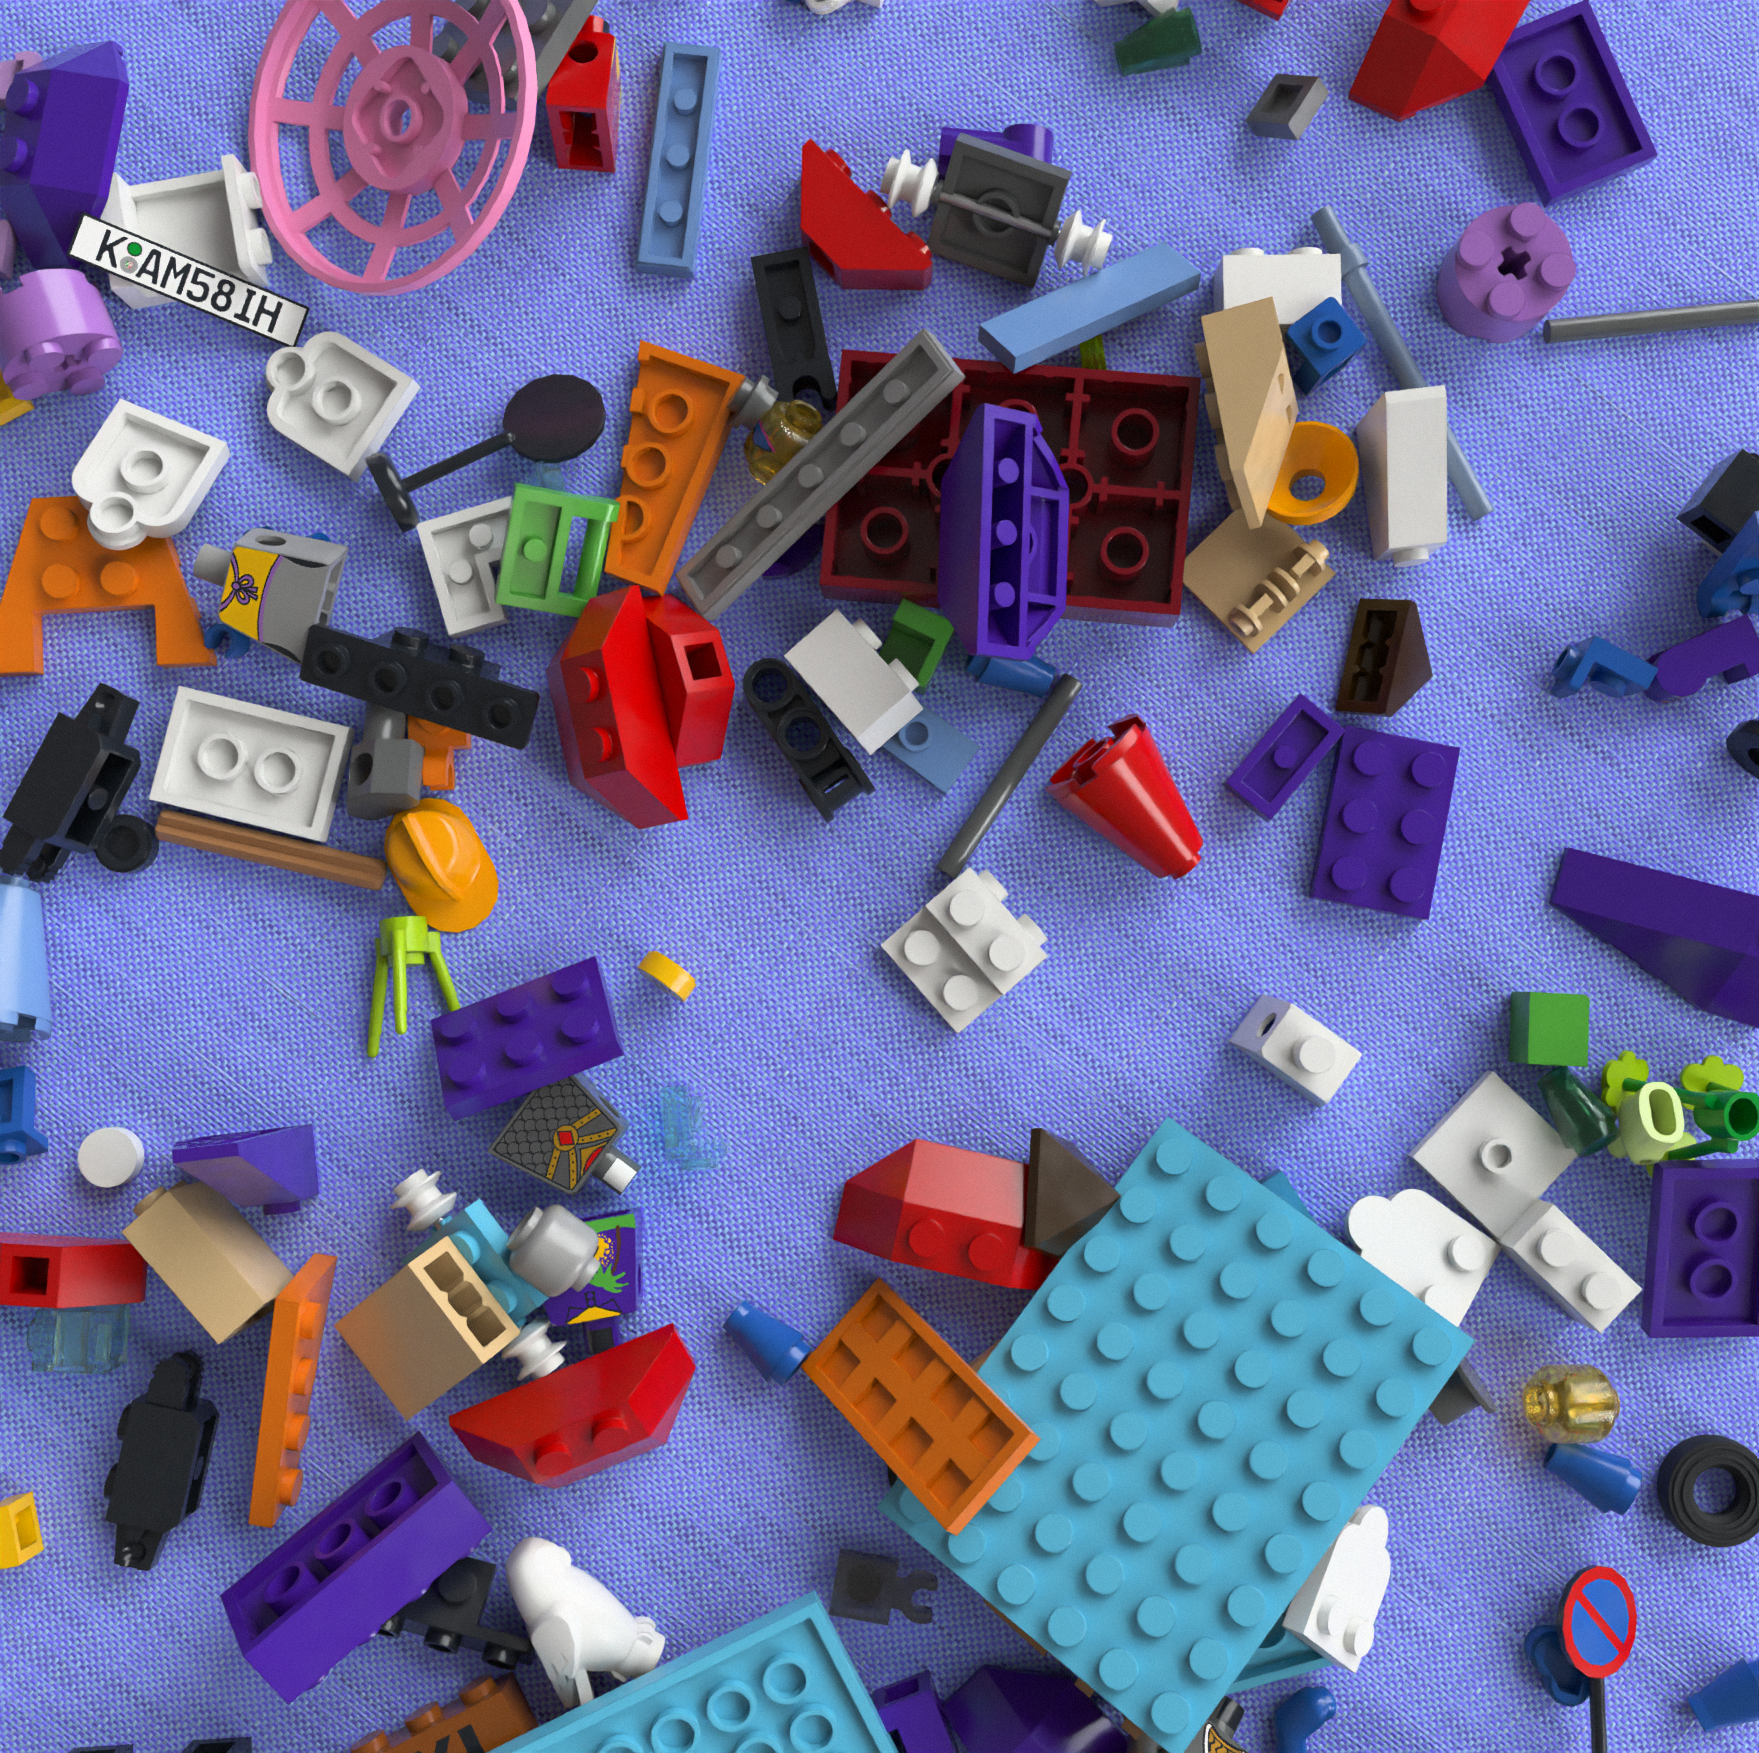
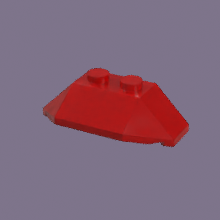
M1392 0L1370 44L1350 89L1348 99L1392 120L1401 122L1415 116L1418 111L1441 105L1482 87L1531 0Z
M628 586L590 598L546 668L570 785L637 829L687 820L689 818L640 586Z
M915 1138L845 1182L833 1240L889 1261L1007 1288L1039 1290L1060 1261L1024 1247L1029 1163Z
M671 1323L449 1416V1426L474 1460L529 1482L552 1489H559L666 1444L695 1372V1361L675 1325Z

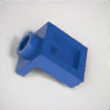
M1328 297L1287 329L1285 333L1286 338L1304 360V363L1292 379L1305 396H1308L1352 363L1367 344L1368 340L1334 297Z
M1594 635L1576 643L1574 646L1571 644L1567 645L1561 652L1551 671V675L1557 679L1550 694L1559 699L1576 694L1588 676L1590 677L1588 683L1595 690L1614 698H1622L1623 695L1627 697L1647 690L1659 668Z
M25 1065L0 1070V1165L18 1164L25 1161L26 1156L48 1152V1138L34 1128L36 1074Z

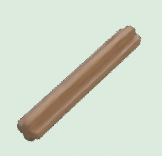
M167 809L160 812L155 827V837L161 841L370 890H381L387 875V863L381 859Z

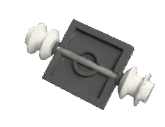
M960 133L955 141L945 180L940 179L938 182L939 172L935 159L930 158L922 168L911 164L910 150L906 149L900 160L893 157L890 158L881 183L880 192L889 195L887 203L889 209H892L901 199L911 203L912 217L916 218L929 208L931 201L933 205L937 206L927 241V246L931 253L1033 289L1038 280L1049 245L1053 247L1057 241L1054 256L1059 269L1071 259L1082 263L1083 277H1086L1090 266L1099 270L1102 269L1113 235L1103 232L1106 219H1102L1095 228L1083 225L1081 210H1077L1067 217L1060 230L1062 222L1058 221L1057 218L1072 171L964 133Z

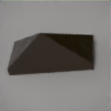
M1360 598L1335 711L1343 714L1392 717L1433 677L1417 603L1412 600Z
M1043 1128L1031 1129L1024 1247L1055 1260H1061L1070 1247L1101 1221L1121 1195L1074 1143Z

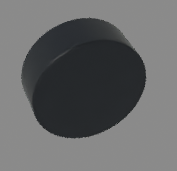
M119 814L114 816L98 848L94 852L99 862L107 869L119 873L134 874L147 869L154 862L159 851V840L155 837V828L145 819L127 814Z

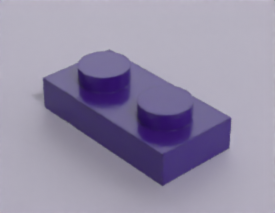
M1299 693L1222 785L1263 820L1268 822L1276 815L1346 730L1303 694Z

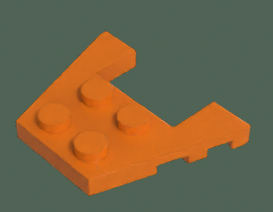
M78 496L31 499L0 602V677L44 675L43 615L155 609L156 657L158 666L165 669L217 666V657L214 649H208L204 645L205 633L199 620L202 617L195 599L189 594L180 570L182 564L171 537L154 538L146 536L140 544L130 549H107L93 539L87 525L89 511L81 504Z

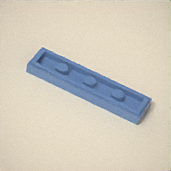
M666 41L663 43L635 262L637 272L691 279L695 277L722 63L721 48Z
M1162 242L979 324L978 342L1015 374L1198 290L1201 272L1165 242Z

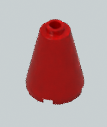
M1138 713L1129 714L1107 726L1114 734L1113 737L1107 736L1098 742L1092 737L1066 759L1049 779L1053 785L1047 786L1045 790L1053 800L1155 877L1164 878L1171 875L1173 879H1178L1190 872L1200 862L1201 856L1198 854V851L1203 845V839L1146 723Z

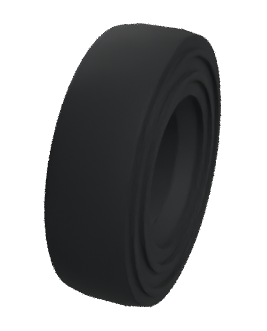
M1704 1434L1687 1438L1669 1451L1659 1469L1657 1494L1662 1510L1676 1529L1693 1541L1712 1547L1736 1546L1748 1541L1759 1532V1458L1750 1449L1728 1437ZM1711 1468L1727 1470L1733 1477L1736 1486L1733 1502L1728 1508L1717 1513L1702 1511L1696 1504L1693 1495L1696 1479L1702 1472Z

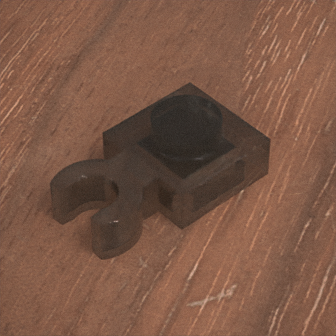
M840 1548L829 1615L888 1626L890 1611L893 1608L901 1610L904 1616L914 1623H930L933 1616L932 1607L917 1605L911 1597L919 1589L937 1591L938 1578L933 1573L922 1570L912 1572L906 1577L897 1576L898 1558Z

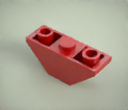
M810 138L802 146L800 223L802 246L808 247L809 256L842 289L923 291L932 282L933 262L930 260L932 253L926 243L913 231H908L904 234L890 219L892 213L884 200L873 190L869 189L864 193L850 179L852 176L851 170L841 156L830 148L824 152Z
M664 594L663 597L659 595L642 597L678 769L715 762L721 759L735 691V682L719 629L673 594Z
M0 1232V1305L71 1308L141 1303L145 1301L148 1263L129 1240Z

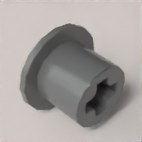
M1464 1357L1429 1406V1410L1445 1427L1480 1405L1489 1414L1495 1412L1496 1407L1482 1380L1466 1357Z

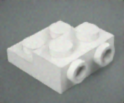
M970 867L967 868L880 945L957 1034L1048 957L1040 947L1048 938L1027 914L1024 913L1016 920L1001 902L1009 894L987 869L977 876Z

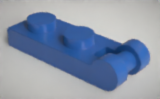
M1755 511L1700 584L1697 590L1696 603L1697 610L1702 618L1723 617L1729 610H1739L1744 615L1759 614V511Z

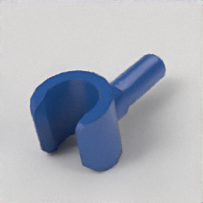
M215 624L206 631L204 645L208 649H216L222 643L226 633L230 634L232 643L225 653V659H237L249 651L250 638L225 624Z

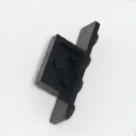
M321 623L312 625L309 628L299 675L302 681L518 750H522L528 745L540 695L536 691L498 680L501 665L484 660L485 653L481 650L459 644L450 645V649L429 643L430 636L428 634L407 627H395L394 631H389L374 639H368Z
M471 1557L457 1560L431 1583L424 1595L403 1606L381 1625L377 1633L389 1638H399L402 1631L424 1636L423 1644L425 1646L448 1654H457L459 1647L482 1652L481 1660L483 1662L506 1670H515L517 1663L532 1665L535 1655V1648L530 1639L479 1626L497 1567L496 1564Z

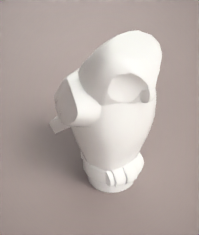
M528 1537L520 1541L513 1548L508 1556L505 1568L509 1589L526 1623V1629L531 1642L564 1708L574 1707L577 1704L581 1706L595 1699L589 1672H608L616 1680L625 1683L630 1676L636 1679L654 1670L662 1654L665 1637L655 1631L656 1624L650 1617H633L624 1605L597 1579L584 1570L571 1565L570 1553L564 1547L557 1546L543 1538Z

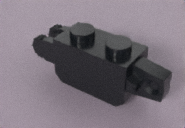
M100 682L76 718L58 712L2 816L13 823L2 843L3 847L0 849V868L3 873L23 876L24 872H26L29 881L49 884L51 880H55L56 875H59L58 870L62 869L71 851L86 854L98 848L142 766L139 750L124 743L140 704L139 701L118 689Z
M192 1349L183 1352L177 1351L172 1357L160 1360V1363L155 1365L156 1370L152 1372L154 1377L150 1379L148 1392L132 1400V1403L125 1407L120 1417L117 1438L118 1440H123L119 1461L110 1469L104 1486V1498L110 1500L105 1521L117 1524L114 1564L137 1570H151L159 1562L170 1530L200 1508L220 1413L211 1400L199 1398L203 1380L201 1372L205 1370L203 1368L205 1362L201 1360L203 1356H199Z

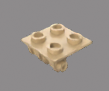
M1240 508L1231 513L1185 558L1183 585L1253 655L1336 573L1324 562L1330 554L1326 547L1318 540L1313 539L1307 544L1287 523L1278 521L1267 512L1265 513L1262 526L1249 530L1243 508Z

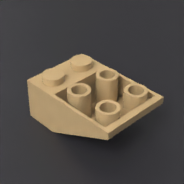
M1273 296L1201 316L1205 341L1194 344L1202 379H1205L1208 392L1204 394L1211 428L1212 430L1215 429L1218 445H1214L1220 476L1222 482L1225 481L1231 510L1243 508L1249 530L1262 526L1299 412Z

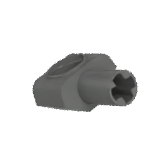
M366 701L362 743L353 746L351 752L346 799L349 816L364 820H379L419 805L424 747L412 739H405L407 714Z

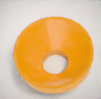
M1317 421L1295 423L1266 512L1282 523L1312 525L1335 516L1346 507L1357 488L1360 467L1356 448L1350 438L1340 429L1327 423ZM1305 476H1316L1325 482V488L1321 495L1309 501L1299 500L1292 496L1291 488L1298 479Z

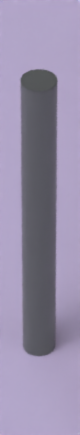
M1759 299L1546 320L1543 325V338L1546 344L1759 323Z
M1066 673L1062 675L936 865V868L954 880L956 879L1082 689L1083 685L1077 679Z

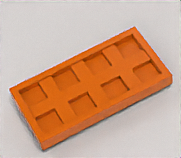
M880 1277L877 1278L800 1366L942 1527L956 1536L1041 1440L906 1300Z

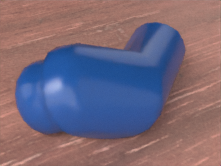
M1306 1686L1294 1693L1277 1708L1274 1717L1277 1753H1307L1306 1738L1323 1726L1325 1721L1332 1719L1336 1713V1700L1329 1689L1323 1686L1313 1688Z

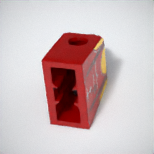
M589 15L548 82L546 108L558 169L615 173L621 101L619 58L616 37L610 34L609 24L601 17ZM580 112L592 113V118L585 117Z

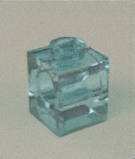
M131 1304L37 1309L27 1332V1348L30 1353H33L31 1371L104 1375L126 1364Z

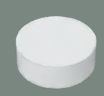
M108 1127L92 1132L84 1139L78 1152V1165L82 1175L90 1183L104 1188L128 1183L138 1175L144 1163V1148L140 1139L132 1131L123 1127Z

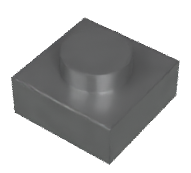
M1276 73L1245 121L1256 136L1299 140L1329 92L1320 77Z

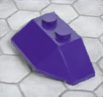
M113 40L74 46L14 74L13 82L7 91L6 107L8 110L3 136L0 141V203L32 267L35 269H79L82 262L67 256V252L81 214L85 212L100 219L108 201L130 86L126 65L121 58L123 55L122 46Z
M986 403L977 407L941 480L937 602L969 655L1023 662L1031 658L1036 651L1035 647L1048 635L1066 610L1069 488L1053 452L1040 434L1043 429L1037 415Z
M984 1664L942 1703L941 1710L969 1753H1126L1127 1737L1091 1698L1074 1685L1076 1681L1070 1675L1024 1669H1002L1001 1666Z

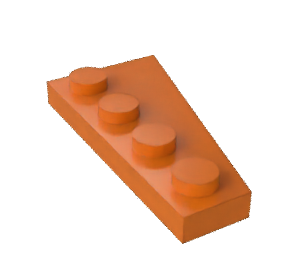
M640 340L637 357L640 363L637 388L633 387L629 409L632 414L628 445L624 444L621 468L623 469L620 497L615 499V501L621 504L617 522H612L604 572L613 579L632 586L639 585L640 589L663 597L733 427L729 424V421L734 412L726 407L727 402L746 376Z
M314 1253L275 1298L248 1524L272 1528L287 1506L293 1507L300 1495L303 1483V1470L298 1469V1464L310 1427L308 1411L338 1258L336 1256Z

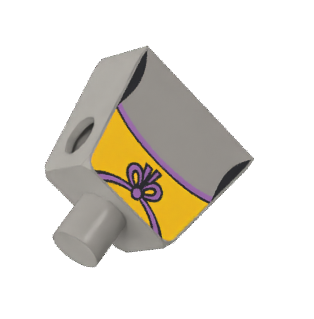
M253 528L235 542L231 552L205 543L197 555L193 574L194 577L223 587L217 612L218 618L222 623L289 660L302 665L309 628L317 623L329 626L349 547L263 528Z

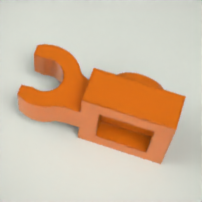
M408 715V739H412L422 745L425 751L422 769L423 786H430L431 791L455 790L454 750L471 749V734Z

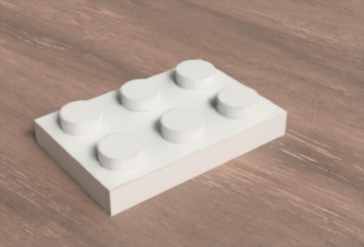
M178 686L149 800L326 843L355 730L339 724Z

